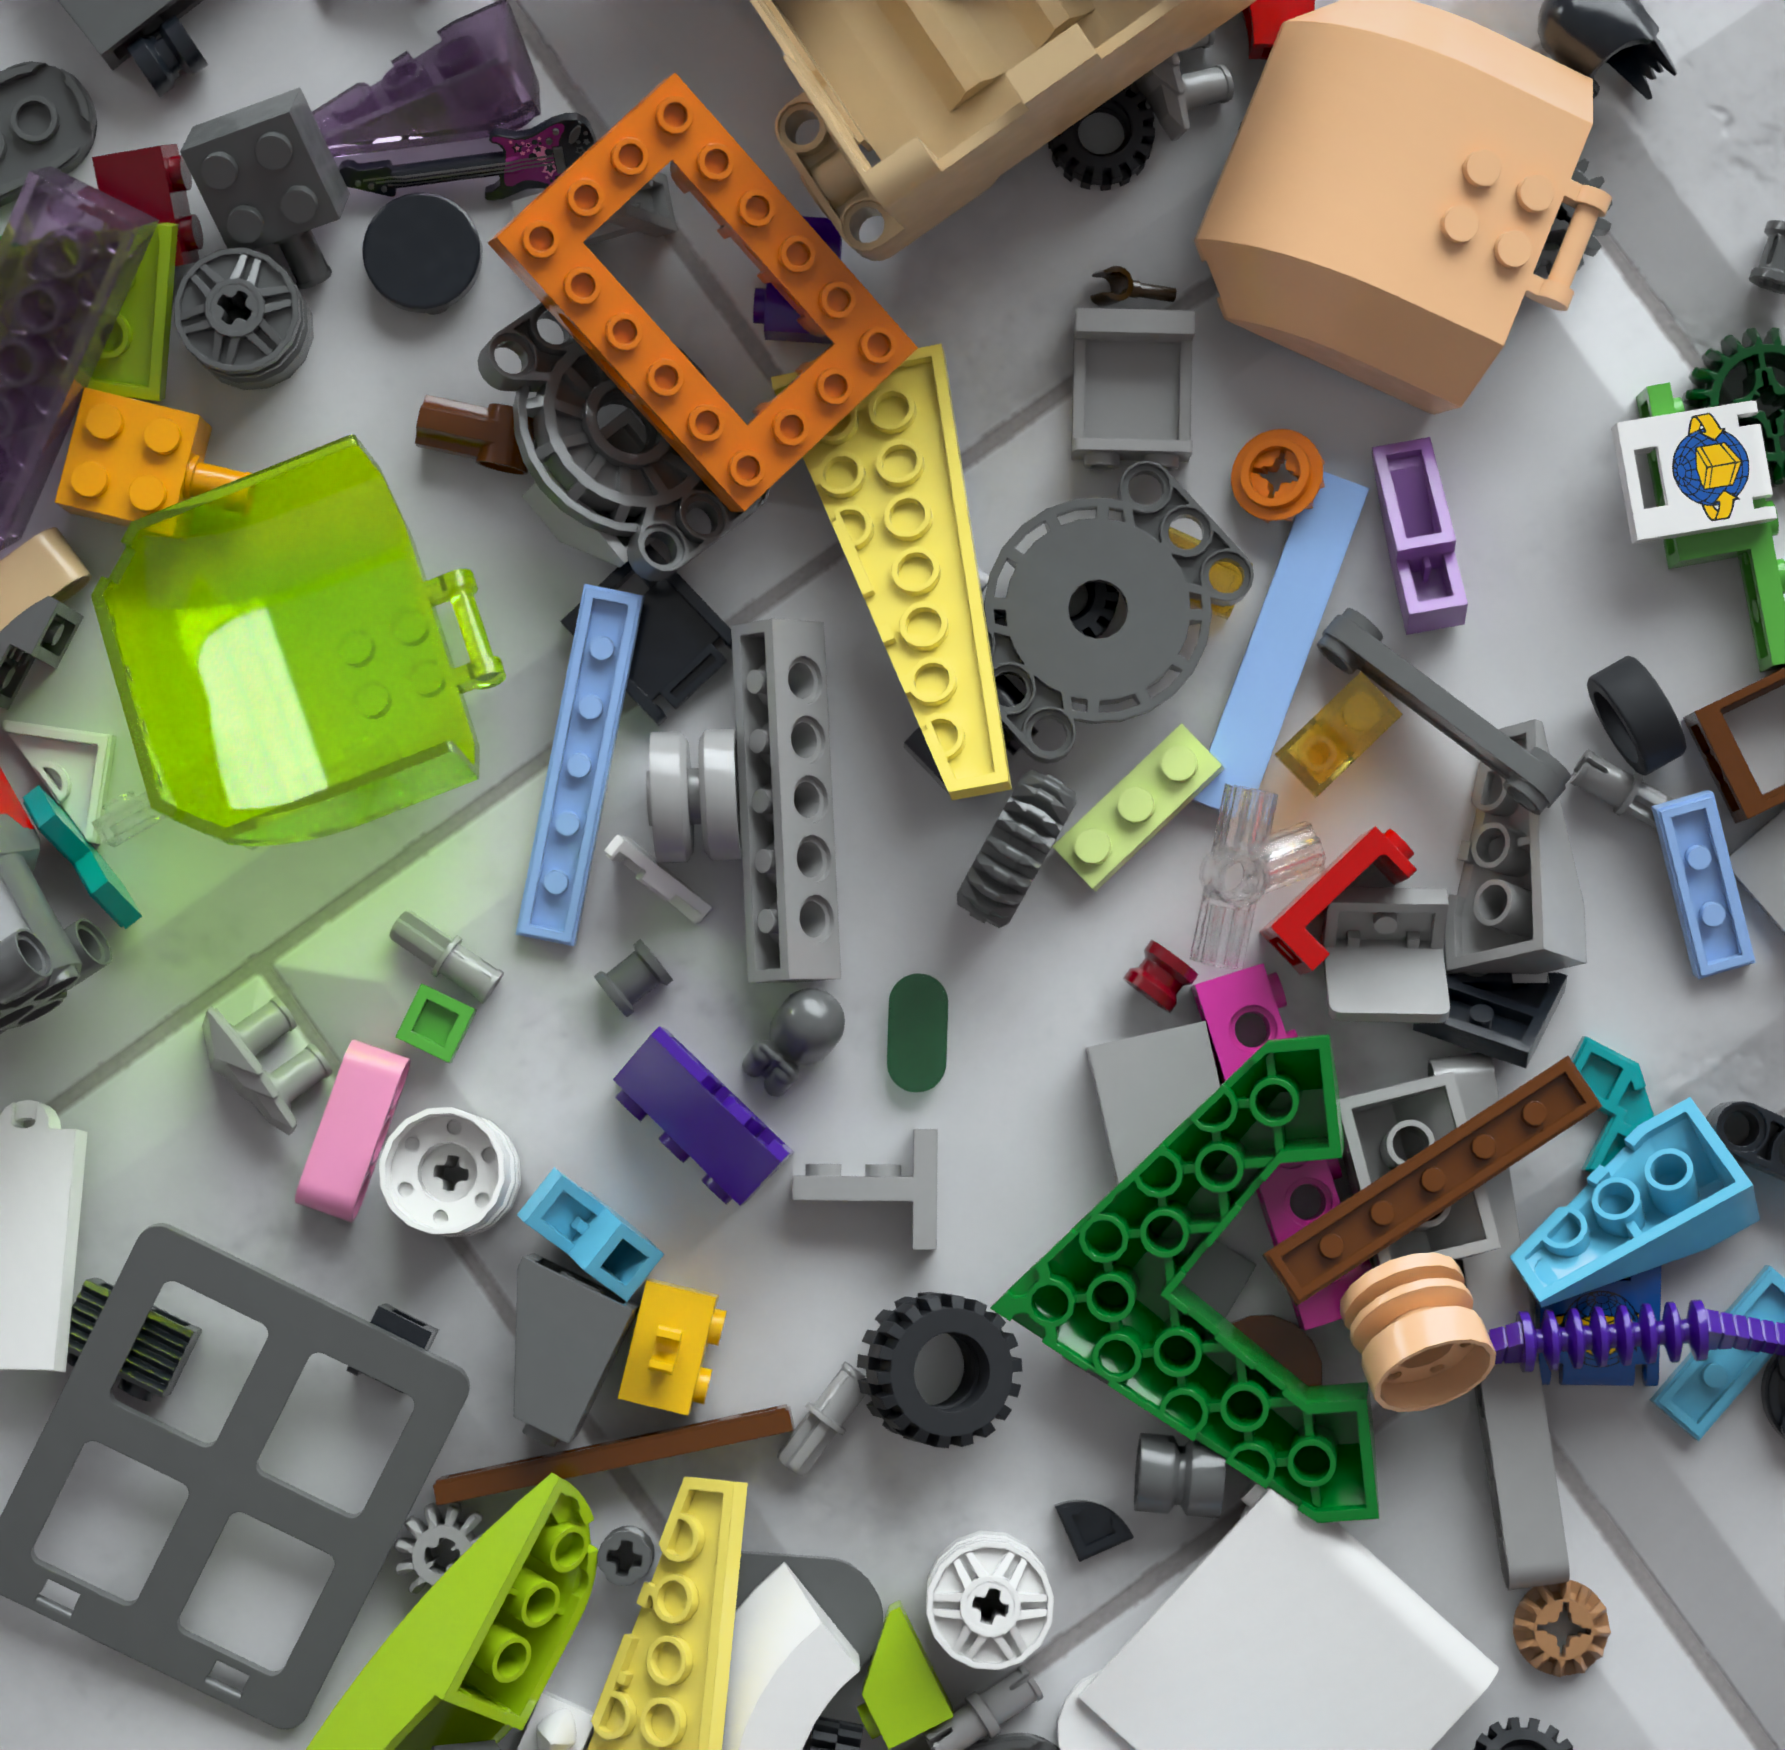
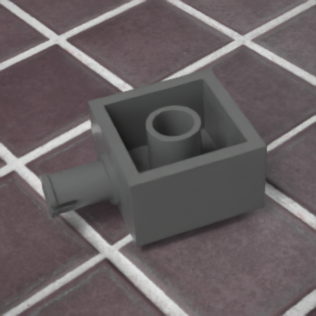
M296 88L193 126L180 153L227 249L248 248L256 250L270 244H279L299 289L311 288L326 281L331 276L332 270L327 265L311 229L339 220L350 192L301 88Z

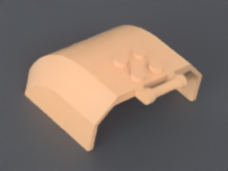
M1339 0L1285 21L1279 29L1194 239L1201 261H1207L1220 297L1216 299L1224 320L1427 413L1435 415L1461 408L1504 347L1524 296L1555 310L1567 311L1574 295V291L1570 286L1598 217L1606 215L1612 197L1607 192L1593 186L1582 185L1571 179L1593 125V79L1477 23L1411 0ZM1564 203L1575 208V211L1548 279H1544L1533 274L1560 205Z

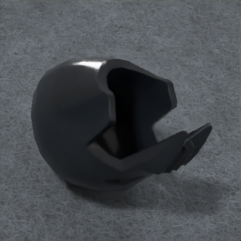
M1544 0L1538 14L1537 30L1542 48L1554 61L1592 78L1593 99L1600 90V86L1594 79V76L1605 62L1615 69L1647 100L1653 97L1646 77L1650 80L1656 79L1654 70L1657 73L1664 72L1663 66L1673 76L1677 74L1667 50L1656 37L1659 27L1639 0Z

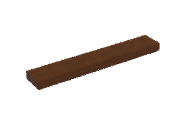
M1566 1056L1285 1239L1262 1256L1294 1305L1298 1306L1595 1112L1602 1105L1570 1057Z
M787 1404L445 1475L435 1481L433 1489L438 1506L538 1485L551 1473L556 1474L562 1479L791 1432L795 1426L791 1407H787Z

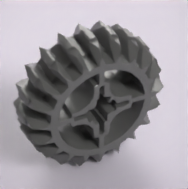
M1034 769L1023 774L957 892V905L969 911L970 916L984 924L988 922L998 928L1009 924L1076 805L1075 792L1063 785L1064 782L1050 774L1046 776Z

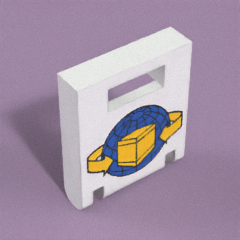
M1756 401L1739 402L1617 422L1612 427L1632 545L1767 523L1777 519L1775 506H1764L1758 509H1754L1753 500L1773 496L1761 424L1739 427L1738 419L1758 414ZM1655 449L1665 506L1644 509L1635 455L1648 454Z

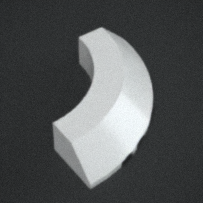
M785 1562L755 1587L735 1611L722 1750H803L815 1722L826 1705L860 1671L859 1654Z

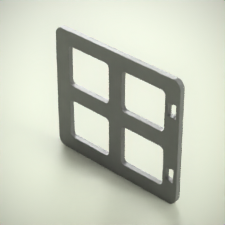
M153 1224L147 1227L136 1240L0 1516V1595L279 1729L295 1728L306 1719L470 1391L469 1378L466 1372L458 1365L169 1224ZM169 1281L178 1282L262 1323L268 1331V1338L217 1440L212 1443H204L115 1399L112 1392L113 1386L164 1283ZM315 1353H323L409 1395L414 1401V1410L364 1509L357 1514H350L265 1473L259 1466V1457L309 1357ZM89 1441L99 1442L183 1483L189 1492L188 1499L139 1597L133 1601H125L40 1560L34 1552L35 1543L84 1444ZM236 1512L245 1513L329 1554L335 1563L334 1569L285 1666L279 1671H270L185 1630L180 1624V1615L229 1517ZM48 1579L80 1594L74 1610L39 1594L45 1587ZM216 1661H220L249 1675L243 1692L208 1676Z

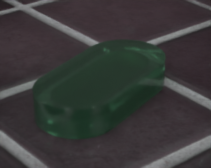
M915 973L903 977L895 984L889 997L887 1069L891 1079L898 1087L913 1093L925 1092L935 1087L944 1076L946 1070L948 996L943 985L937 979L927 974Z

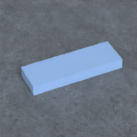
M1706 790L1651 806L1693 976L1701 979L1756 963L1714 792Z

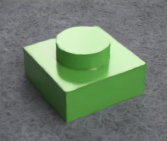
M421 983L395 1037L439 1059L452 1063L477 1009Z

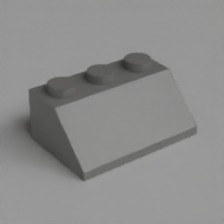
M1454 1071L1340 1099L1344 1136L1342 1156L1352 1194L1358 1193L1467 1121ZM1485 1184L1371 1257L1372 1268L1389 1260L1411 1254L1438 1253L1452 1257L1454 1261L1502 1248Z

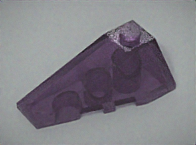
M499 0L452 21L437 31L442 40L441 42L414 59L408 51H405L391 60L394 67L376 84L370 87L365 82L356 83L312 111L333 158L488 138L493 128L515 131L526 126L534 117L541 115L539 81L509 2L507 0Z

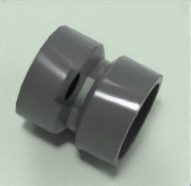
M1140 1433L1135 1467L1134 1510L1168 1514L1174 1505H1180L1187 1516L1220 1518L1224 1497L1226 1459L1196 1439L1194 1442L1189 1439L1185 1446H1179L1173 1435Z

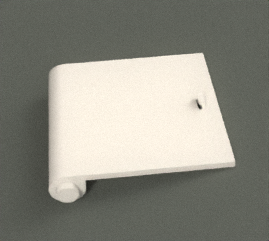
M1252 1481L1240 1496V1499L1246 1504L1241 1513L1240 1520L1078 1696L1079 1699L1136 1750H1431L1489 1687L1498 1672V1667L1338 1522L1317 1523L1297 1510V1505L1271 1488L1267 1487L1265 1489Z

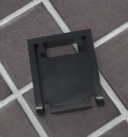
M650 544L645 547V552L653 562L660 565L669 564ZM628 561L623 566L617 567L598 586L618 590L633 574H636L650 588L644 594L645 597L626 692L659 726L667 717L661 707L653 703V701L661 694L674 709L681 706L727 662V659L713 644L721 637L724 644L732 650L731 629L677 572L662 581H649L640 577L632 569ZM580 603L560 621L573 637Z

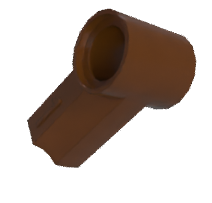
M425 395L416 424L415 444L417 447L476 459L477 464L493 470L527 475L528 469L523 463L515 438L513 406L492 403L486 408ZM527 417L528 430L534 445L533 418Z

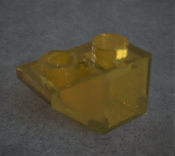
M1361 671L1274 756L1316 798L1403 714Z

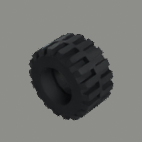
M922 1292L918 1293L916 1298L905 1296L894 1301L895 1310L883 1309L875 1317L880 1327L877 1331L867 1329L862 1339V1342L870 1345L868 1355L858 1354L857 1367L866 1369L867 1378L858 1380L860 1392L870 1395L872 1401L866 1404L871 1414L884 1420L882 1426L890 1432L902 1435L903 1438L939 1448H949L951 1444L964 1447L974 1444L973 1436L975 1435L986 1438L993 1433L995 1428L991 1421L994 1418L1005 1421L1012 1411L1011 1408L1005 1405L1007 1397L1013 1396L1018 1398L1021 1385L1012 1383L1013 1372H1023L1022 1358L1012 1357L1010 1353L1011 1349L1019 1346L1014 1334L1003 1332L1001 1329L1006 1324L1005 1320L998 1313L986 1311L987 1305L964 1298V1296L946 1293ZM946 1333L956 1341L961 1349L964 1359L963 1377L957 1390L947 1400L939 1404L930 1405L922 1398L916 1387L914 1379L915 1362L919 1352L929 1340Z

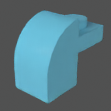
M555 1167L517 1214L525 1224L567 1253L586 1273L626 1302L664 1255L645 1235L590 1191L584 1190Z

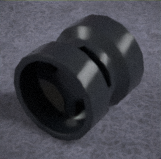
M176 15L160 24L159 34L161 38L158 40L154 36L149 39L140 37L126 46L159 97L175 87V81L180 77L178 71L181 69L186 73L194 75L208 66L205 58Z

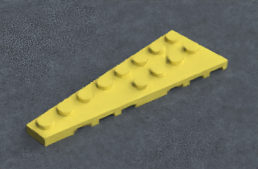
M936 344L916 349L803 456V459L951 800H958L1012 790L946 358L942 344ZM796 372L771 377L772 388L776 396L798 376Z

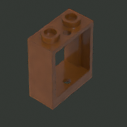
M1785 668L1683 717L1735 824L1785 802V784L1764 794L1761 793L1723 714L1785 685Z

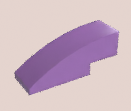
M1426 437L1372 447L1371 454L1382 522L1406 635L1465 625L1468 602L1455 554L1456 537L1431 438Z

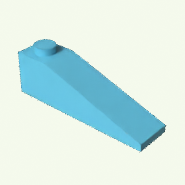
M1691 1097L1638 1125L1624 1139L1626 1146L1605 1167L1599 1165L1586 1178L1588 1185L1566 1207H1558L1510 1256L1511 1262L1541 1308L1704 1251L1760 1221L1753 1184Z

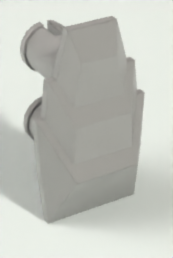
M1215 30L1190 48L1174 53L1136 80L1138 89L1147 98V103L1152 107L1160 125L1171 141L1178 140L1190 128L1189 109L1220 102L1226 103L1233 98L1234 83L1232 75L1225 65L1220 64L1213 68L1181 75L1179 69L1180 60L1177 53L1211 47L1210 45H1213L1215 42Z
M276 996L235 1026L228 1023L217 1008L214 1009L211 1006L207 1009L202 1024L210 1068L224 1076L239 1096L253 1103L270 1124L287 1135L292 1134L297 1126V1120L290 1111L292 1109L291 1102L321 1080L333 1074L329 1063L313 1044H309L302 1052L273 1072L268 1073L263 1070L255 1055L282 1035L297 1027L291 1012Z

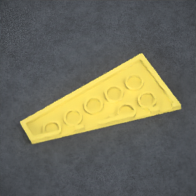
M699 1477L683 1478L658 1544L662 1554L652 1581L643 1583L636 1602L642 1606L632 1633L624 1634L591 1719L594 1732L587 1750H722L748 1483Z

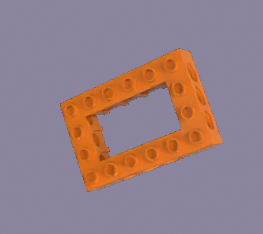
M673 73L659 83L487 242L731 512H745L918 349L899 325L676 73ZM670 161L671 177L677 187L684 194L689 191L720 225L717 232L724 239L731 237L761 271L757 274V277L764 284L771 282L800 315L797 322L811 335L818 337L827 336L833 342L815 360L802 363L795 370L798 376L774 399L769 402L760 403L754 408L752 413L755 417L747 424L583 243Z

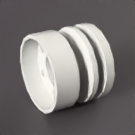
M452 1107L425 1109L405 1119L388 1137L379 1161L380 1188L390 1209L408 1226L433 1235L445 1237L476 1236L496 1226L513 1207L521 1185L520 1158L510 1137L492 1121ZM457 1158H459V1167L467 1169L469 1176L467 1181H457L453 1191V1182L444 1179L443 1173L445 1167H455Z
M977 1531L955 1539L938 1554L927 1576L926 1614L934 1638L950 1657L975 1669L1000 1670L1021 1663L1042 1645L1052 1625L1054 1595L1043 1562L1025 1542L1005 1532ZM989 1588L997 1589L1000 1602L1006 1604L1004 1610L994 1609L991 1617L981 1616L980 1605L973 1601L975 1596L985 1597Z

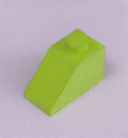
M900 1600L890 1604L888 1607L883 1628L862 1685V1696L865 1702L857 1706L858 1713L871 1739L873 1740L882 1735L888 1749L954 1717L953 1706Z

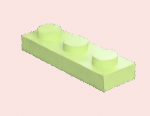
M1181 723L1052 847L1096 892L1225 768Z

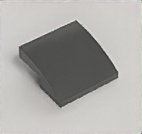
M47 596L27 608L0 631V707L9 710L35 659L57 669L84 616L62 602Z

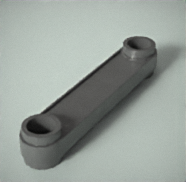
M1347 608L1342 615H1337L1322 632L1323 637L1318 641L1317 647L1332 664L1347 674H1353L1357 669L1504 778L1506 781L1503 787L1506 792L1528 811L1540 815L1545 808H1550L1566 789L1565 784L1570 780L1571 775L1556 758L1538 747H1534L1530 753L1384 645L1381 642L1383 635L1379 629L1358 611Z

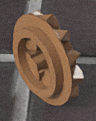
M1573 1580L1565 1583L1533 1587L1520 1600L1513 1619L1515 1643L1525 1660L1537 1670L1557 1677L1585 1673L1588 1667L1603 1657L1604 1648L1611 1634L1605 1605L1590 1588ZM1563 1602H1566L1565 1610L1568 1612L1569 1621L1581 1628H1586V1632L1568 1635L1566 1645H1562V1653H1560L1556 1636L1544 1629L1537 1628V1625L1557 1622L1559 1612H1563Z

